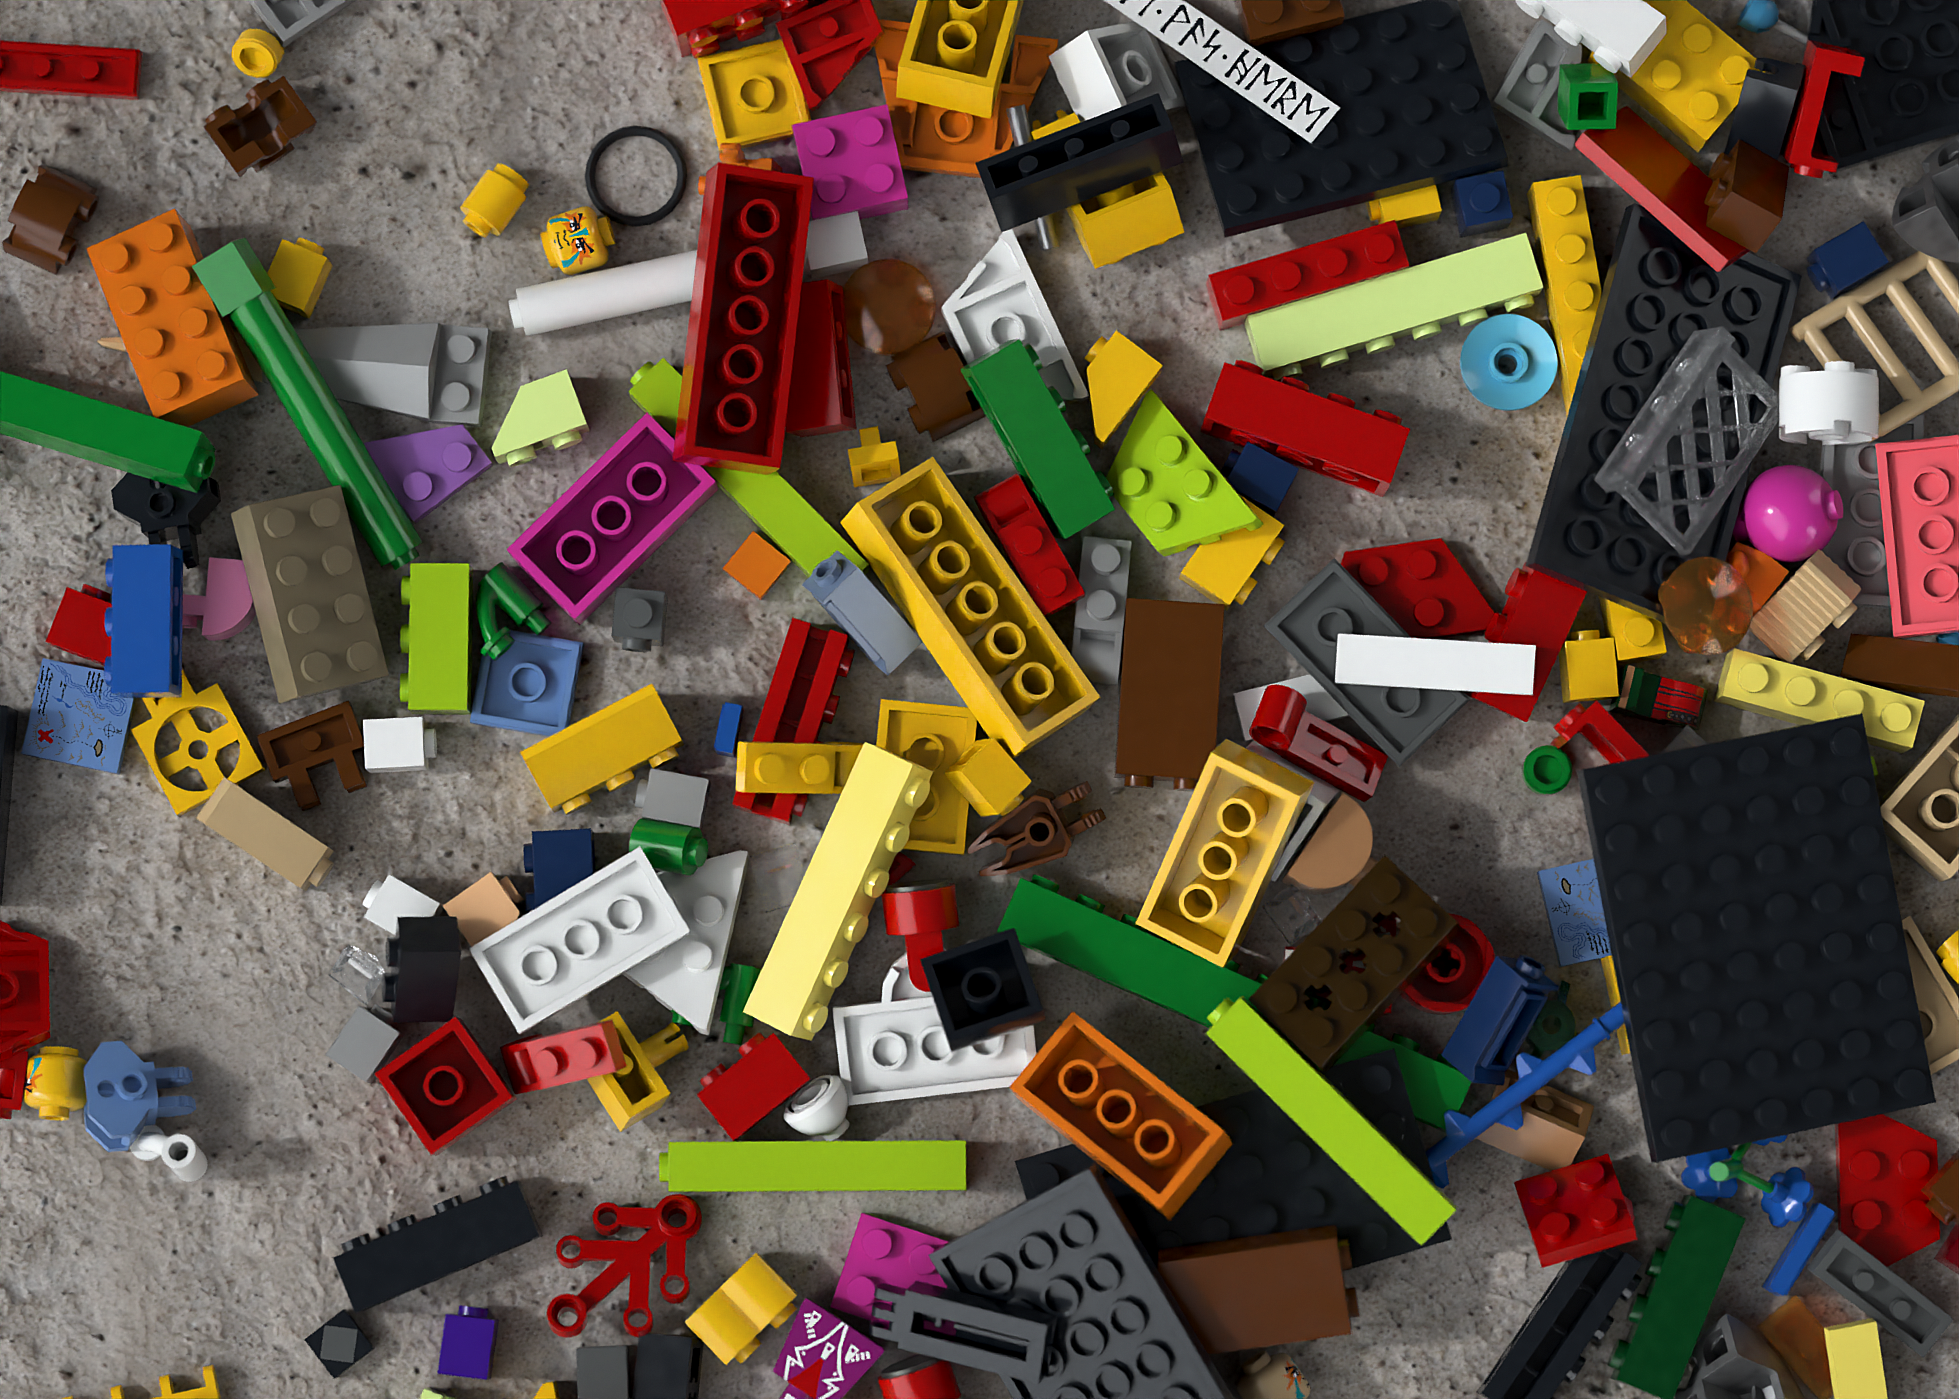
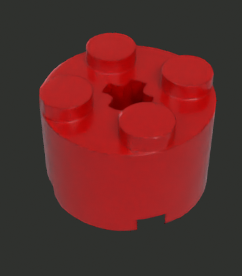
M1448 913L1459 923L1462 930L1442 950L1446 952L1447 960L1455 963V969L1449 970L1444 977L1439 976L1438 968L1431 967L1430 962L1400 994L1413 1007L1426 1013L1446 1015L1467 1008L1495 960L1493 947L1483 931L1468 918L1457 914Z

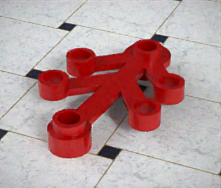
M683 1194L669 1195L660 1200L655 1208L618 1207L614 1203L604 1202L594 1209L592 1215L593 1224L596 1231L602 1235H614L622 1227L649 1228L650 1230L637 1241L582 1240L575 1235L564 1236L558 1241L556 1245L557 1259L566 1268H577L584 1261L614 1262L579 1294H561L549 1303L547 1319L551 1330L556 1335L564 1338L579 1335L587 1325V1314L629 1276V1307L623 1314L624 1327L634 1337L647 1335L652 1330L654 1324L653 1314L649 1308L651 1256L665 1243L667 1249V1273L660 1280L661 1296L671 1304H679L687 1299L690 1293V1284L688 1277L685 1275L686 1241L695 1237L699 1232L702 1224V1213L696 1201ZM610 1212L616 1215V1221L612 1225H602L598 1221L600 1216ZM674 1214H682L687 1218L685 1224L680 1227L670 1225L668 1220ZM569 1245H575L580 1248V1253L575 1258L570 1259L563 1256V1249ZM678 1280L684 1284L683 1290L677 1294L669 1293L665 1288L670 1281ZM566 1312H572L577 1316V1320L573 1325L564 1326L559 1322L560 1316ZM641 1313L648 1319L645 1325L634 1327L629 1323L631 1316Z

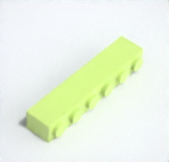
M1523 233L1248 315L1244 325L1257 366L1263 369L1262 376H1273L1274 380L1280 382L1282 376L1295 378L1302 375L1301 367L1320 362L1321 368L1342 364L1349 360L1348 353L1366 348L1369 355L1386 351L1396 346L1394 339L1412 334L1414 341L1435 336L1442 332L1441 325L1459 320L1461 327L1482 322L1488 319V311L1504 306L1507 313L1526 309L1535 304L1533 298L1538 297L1544 287L1527 234Z

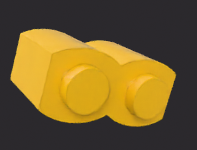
M756 1252L684 1323L725 1365L733 1358L742 1364L762 1344L755 1336L768 1323L777 1329L797 1310L791 1301L798 1293Z

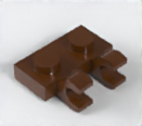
M349 700L257 735L273 781L279 783L289 779L298 807H301L302 811L321 805L319 795L308 771L335 761L344 789L349 794L367 787L361 768L354 753L364 750V737Z

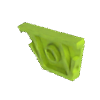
M1150 389L1143 398L1106 478L1113 489L1114 498L1154 548L1166 557L1185 551L1194 544L1205 545L1222 540L1221 535L1242 528L1252 531L1261 527L1263 522L1159 395Z

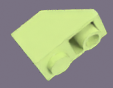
M567 369L520 386L492 446V451L498 464L508 462L509 467L525 464L537 457L535 451L554 445L555 450L571 447L583 440L581 434L590 431Z

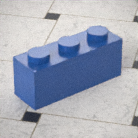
M171 544L113 545V558L107 559L105 568L107 586L112 588V607H108L105 612V630L107 636L111 637V656H107L104 663L106 685L111 686L112 694L123 698L182 697L183 550Z

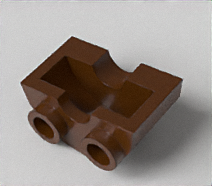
M284 76L273 83L269 80H264L256 84L246 93L245 97L249 102L242 107L232 110L229 105H224L211 113L205 120L206 125L203 126L239 177H242L250 167L257 173L276 163L295 149L291 141L305 132L311 133L317 124L313 115Z
M47 165L38 166V176L35 182L27 179L9 215L8 222L14 224L9 237L3 240L4 252L57 275L61 265L68 266L77 250L78 240L72 237L80 220L88 223L95 213L99 202V196L95 195L98 188Z
M944 331L890 356L893 362L885 365L897 391L907 388L915 404L908 407L907 411L919 435L927 431L932 442H935L985 417L983 409L960 370L964 366L954 347L950 346Z

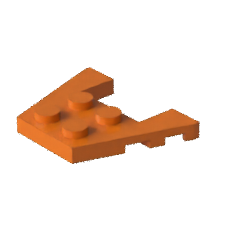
M879 19L885 33L874 45L901 168L904 170L981 178L975 164L976 162L1012 148L1014 140L1006 109L1025 104L1028 114L1051 65L1048 56L1057 51L1058 39L1015 34L1010 82L1008 84H1000L992 116L989 119L896 97L898 65L911 23Z

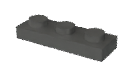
M1838 1229L1807 1266L1813 1274L1923 1358L1954 1320L1949 1314Z

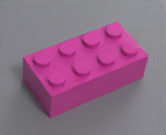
M648 413L639 419L506 549L510 556L579 626L616 590V587L622 585L718 491L716 481L700 465L672 461L675 440Z

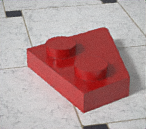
M829 0L775 23L811 111L819 109L885 33L872 0Z

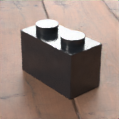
M397 917L395 937H387L386 965L391 967V973L382 974V1001L391 1002L393 1022H448L453 1018L461 958L457 917Z

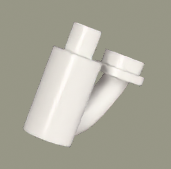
M156 1125L145 1126L130 1147L134 1156L143 1161H152L162 1156L163 1161L175 1175L186 1182L200 1179L207 1170V1158L191 1138L183 1134L168 1137Z

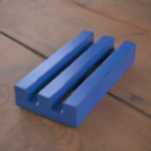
M1821 1203L1811 1204L1761 1286L1775 1296H1787L1834 1219L1835 1212Z

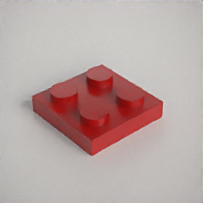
M1609 1154L1514 1182L1542 1268L1637 1240L1635 1227Z

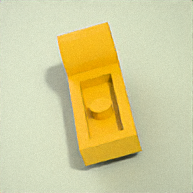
M738 741L736 791L841 794L864 743Z

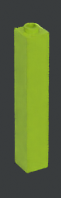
M664 358L656 365L649 361L632 376L630 382L634 386L628 392L631 399L675 440L682 376ZM700 465L716 481L717 486L808 578L820 562L830 558L837 550L855 564L864 575L870 570L869 564L777 471L769 475Z
M1227 997L1207 1017L1213 1026L1205 1034L1421 1246L1457 1210V1206L1244 997H1240L1235 1003Z
M966 1140L668 1142V1152L659 1153V1181L668 1182V1192L966 1191Z

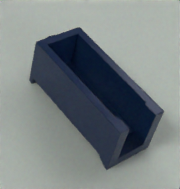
M1520 955L1519 958L1496 956L1441 1054L1472 1083L1504 1085L1505 1071L1509 1068L1547 1001L1549 991H1557L1559 988L1558 985L1544 974L1546 968L1529 956Z

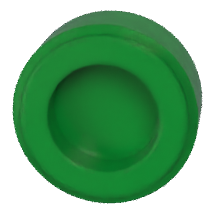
M1545 745L1534 749L1526 756L1522 765V777L1525 784L1531 791L1540 795H1553L1560 792L1567 786L1572 776V764L1568 755L1555 746Z

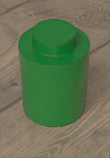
M641 818L636 822L629 841V853L641 847L654 870L677 874H694L698 867L704 865L708 854V842L703 838L700 828Z

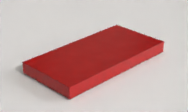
M1627 105L1617 111L1616 129H1587L1575 142L1574 145L1579 151L1715 271L1721 272L1751 251L1706 226L1709 206L1704 202L1713 181Z

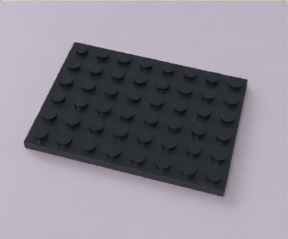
M1853 714L1577 770L1651 1162H1663L1936 1102L1863 714Z

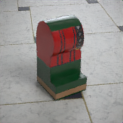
M1627 664L1618 670L1619 696L1611 700L1609 712L1660 725L1668 724L1690 730L1700 729L1708 690L1686 682L1644 672V669Z

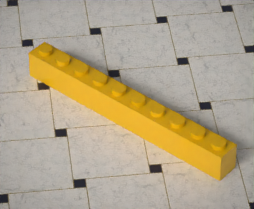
M1581 175L1533 182L1527 192L1551 334L1557 353V367L1566 417L1568 416L1602 294ZM1599 597L1606 638H1614L1616 666L1660 659L1667 653L1662 623L1660 621Z

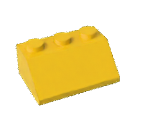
M651 683L521 751L520 754L551 810L555 813L563 809L565 814L568 815L590 804L592 800L589 794L607 786L609 792H613L634 781L636 778L633 771L649 763L653 769H657L679 757L676 749L683 746L684 743L655 687Z

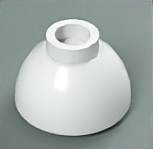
M823 1075L811 1080L790 1098L785 1107L784 1120L800 1133L810 1136L822 1135L826 1141H832L841 1136L849 1127V1122L845 1118L848 1109V1095L841 1079L836 1075Z

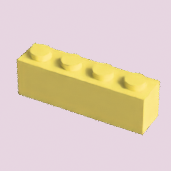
M1735 648L1726 654L1714 702L1797 725L1853 714H1863L1868 744L1899 753H1904L1913 748L1925 703L1924 700Z

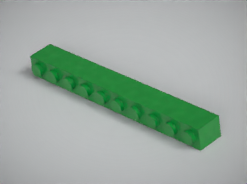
M1033 874L1031 881L1020 878L997 930V933L1015 928L1020 945L1209 1029L1213 1024L1207 1017L1227 997L1233 1003L1240 997H1244L1248 1001L1269 978L1258 973L1254 981L1238 974L1240 965L1231 960L1222 968L1167 939L1164 941L1148 934L1147 929L1135 924L1137 919L1132 916L1123 914L1121 920L1118 921L1102 914L1105 905L1096 900L1078 894L1076 900L1073 901L1057 894L1060 885L1036 874ZM1313 996L1310 997L1314 1002L1309 1006L1311 1011L1318 1006L1323 1010H1327L1330 1007V1004ZM1272 1024L1314 1067H1316L1318 1070H1321V1069H1320L1309 1057H1307L1292 1041H1290L1274 1024ZM1372 1024L1333 1065L1395 1048L1416 1120L1445 1133L1444 1113L1449 1109L1459 1112L1471 1085V1081L1448 1062L1441 1053L1438 1054L1436 1061L1419 1054L1418 1051L1421 1046L1419 1043L1395 1033L1391 1041L1373 1033L1375 1024Z

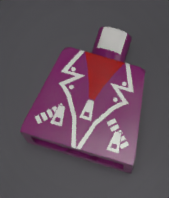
M806 1297L801 1304L772 1371L789 1382L779 1399H841L878 1360L885 1348Z

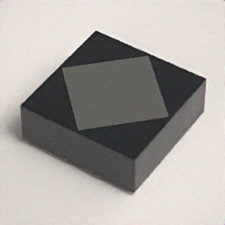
M346 1309L340 1311L304 1339L334 1379L338 1378L375 1349Z

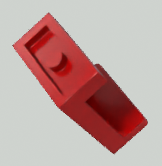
M1812 40L1807 42L1802 62L1805 65V69L1780 152L1790 163V168H1793L1795 173L1814 178H1823L1824 171L1837 172L1838 162L1832 156L1814 151L1812 148L1831 71L1861 76L1865 57L1854 49Z
M1597 700L1587 709L1579 702L1553 727L1559 735L1551 742V745L1558 749L1576 733H1580L1608 763L1649 756Z

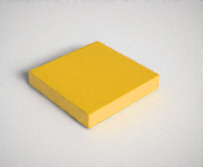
M782 39L697 58L719 153H723V150L720 149L721 143H740L741 149L794 137L793 124L811 121L806 99Z

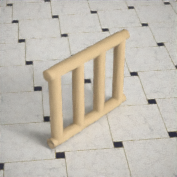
M1920 251L1915 252L1818 309L1789 329L1797 342L1802 340L1806 342L1825 369V363L1842 361V359L1821 330L1843 317L1848 320L1904 400V402L1882 415L1879 413L1878 438L1883 437L1959 392L1958 360L1902 283L1926 269L1959 315V281L1944 260L1936 259ZM1884 293L1887 294L1945 376L1922 391L1862 308L1863 305Z

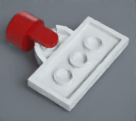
M927 879L888 885L882 893L886 934L905 935L907 952L891 965L883 981L881 1001L832 1006L840 1078L848 1095V1106L1010 1087L1036 1055L1033 1025L951 1053L920 961L922 958L946 951L947 949L943 948L942 930L959 926L955 884L950 883L949 879Z

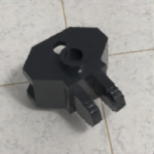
M127 472L111 490L114 510L128 521L141 527V533L148 538L149 545L167 544L169 540L179 539L180 549L183 550V563L186 569L197 567L200 560L196 535L202 534L201 523L221 502L219 483L208 477L203 479L198 493H194Z

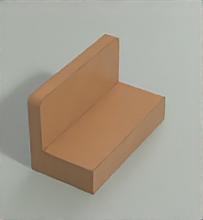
M1509 1069L1505 1071V1083L1503 1086L1495 1085L1491 1101L1519 1080L1518 1073ZM1544 1085L1521 1103L1523 1126L1520 1129L1515 1130L1495 1123L1476 1137V1139L1552 1171L1571 1165L1586 1137L1594 1106Z

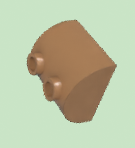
M1342 792L1281 881L1296 891L1310 895L1332 893L1343 888L1348 883L1355 887L1378 862L1370 856L1373 844L1372 828L1361 806Z

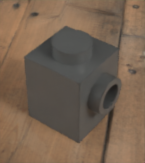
M616 587L611 636L615 643H622V650L648 653L651 652V646L664 647L668 597L665 591Z

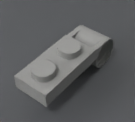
M1083 536L1079 583L1085 592V597L1076 602L1071 656L1090 683L1118 684L1132 541Z

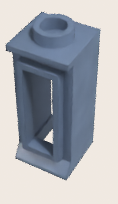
M838 550L830 558L820 562L813 570L812 575L802 584L812 593V596L842 630L849 635L857 647L865 653L866 658L887 676L923 643L863 572Z

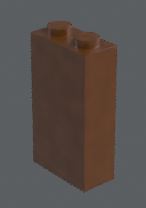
M1126 598L1114 778L1125 779V787L1151 789L1154 787V780L1173 782V790L1194 792L1211 752L1216 749L1225 604Z
M1336 1225L1162 1249L1158 1252V1271L1207 1354L1352 1334L1351 1318L1360 1317L1356 1287L1346 1288L1344 1270L1352 1269L1348 1239H1338Z

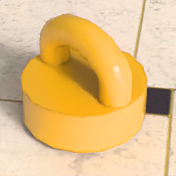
M247 29L240 34L234 43L231 56L235 65L246 75L255 78H266L272 75L278 67L285 49L267 31Z

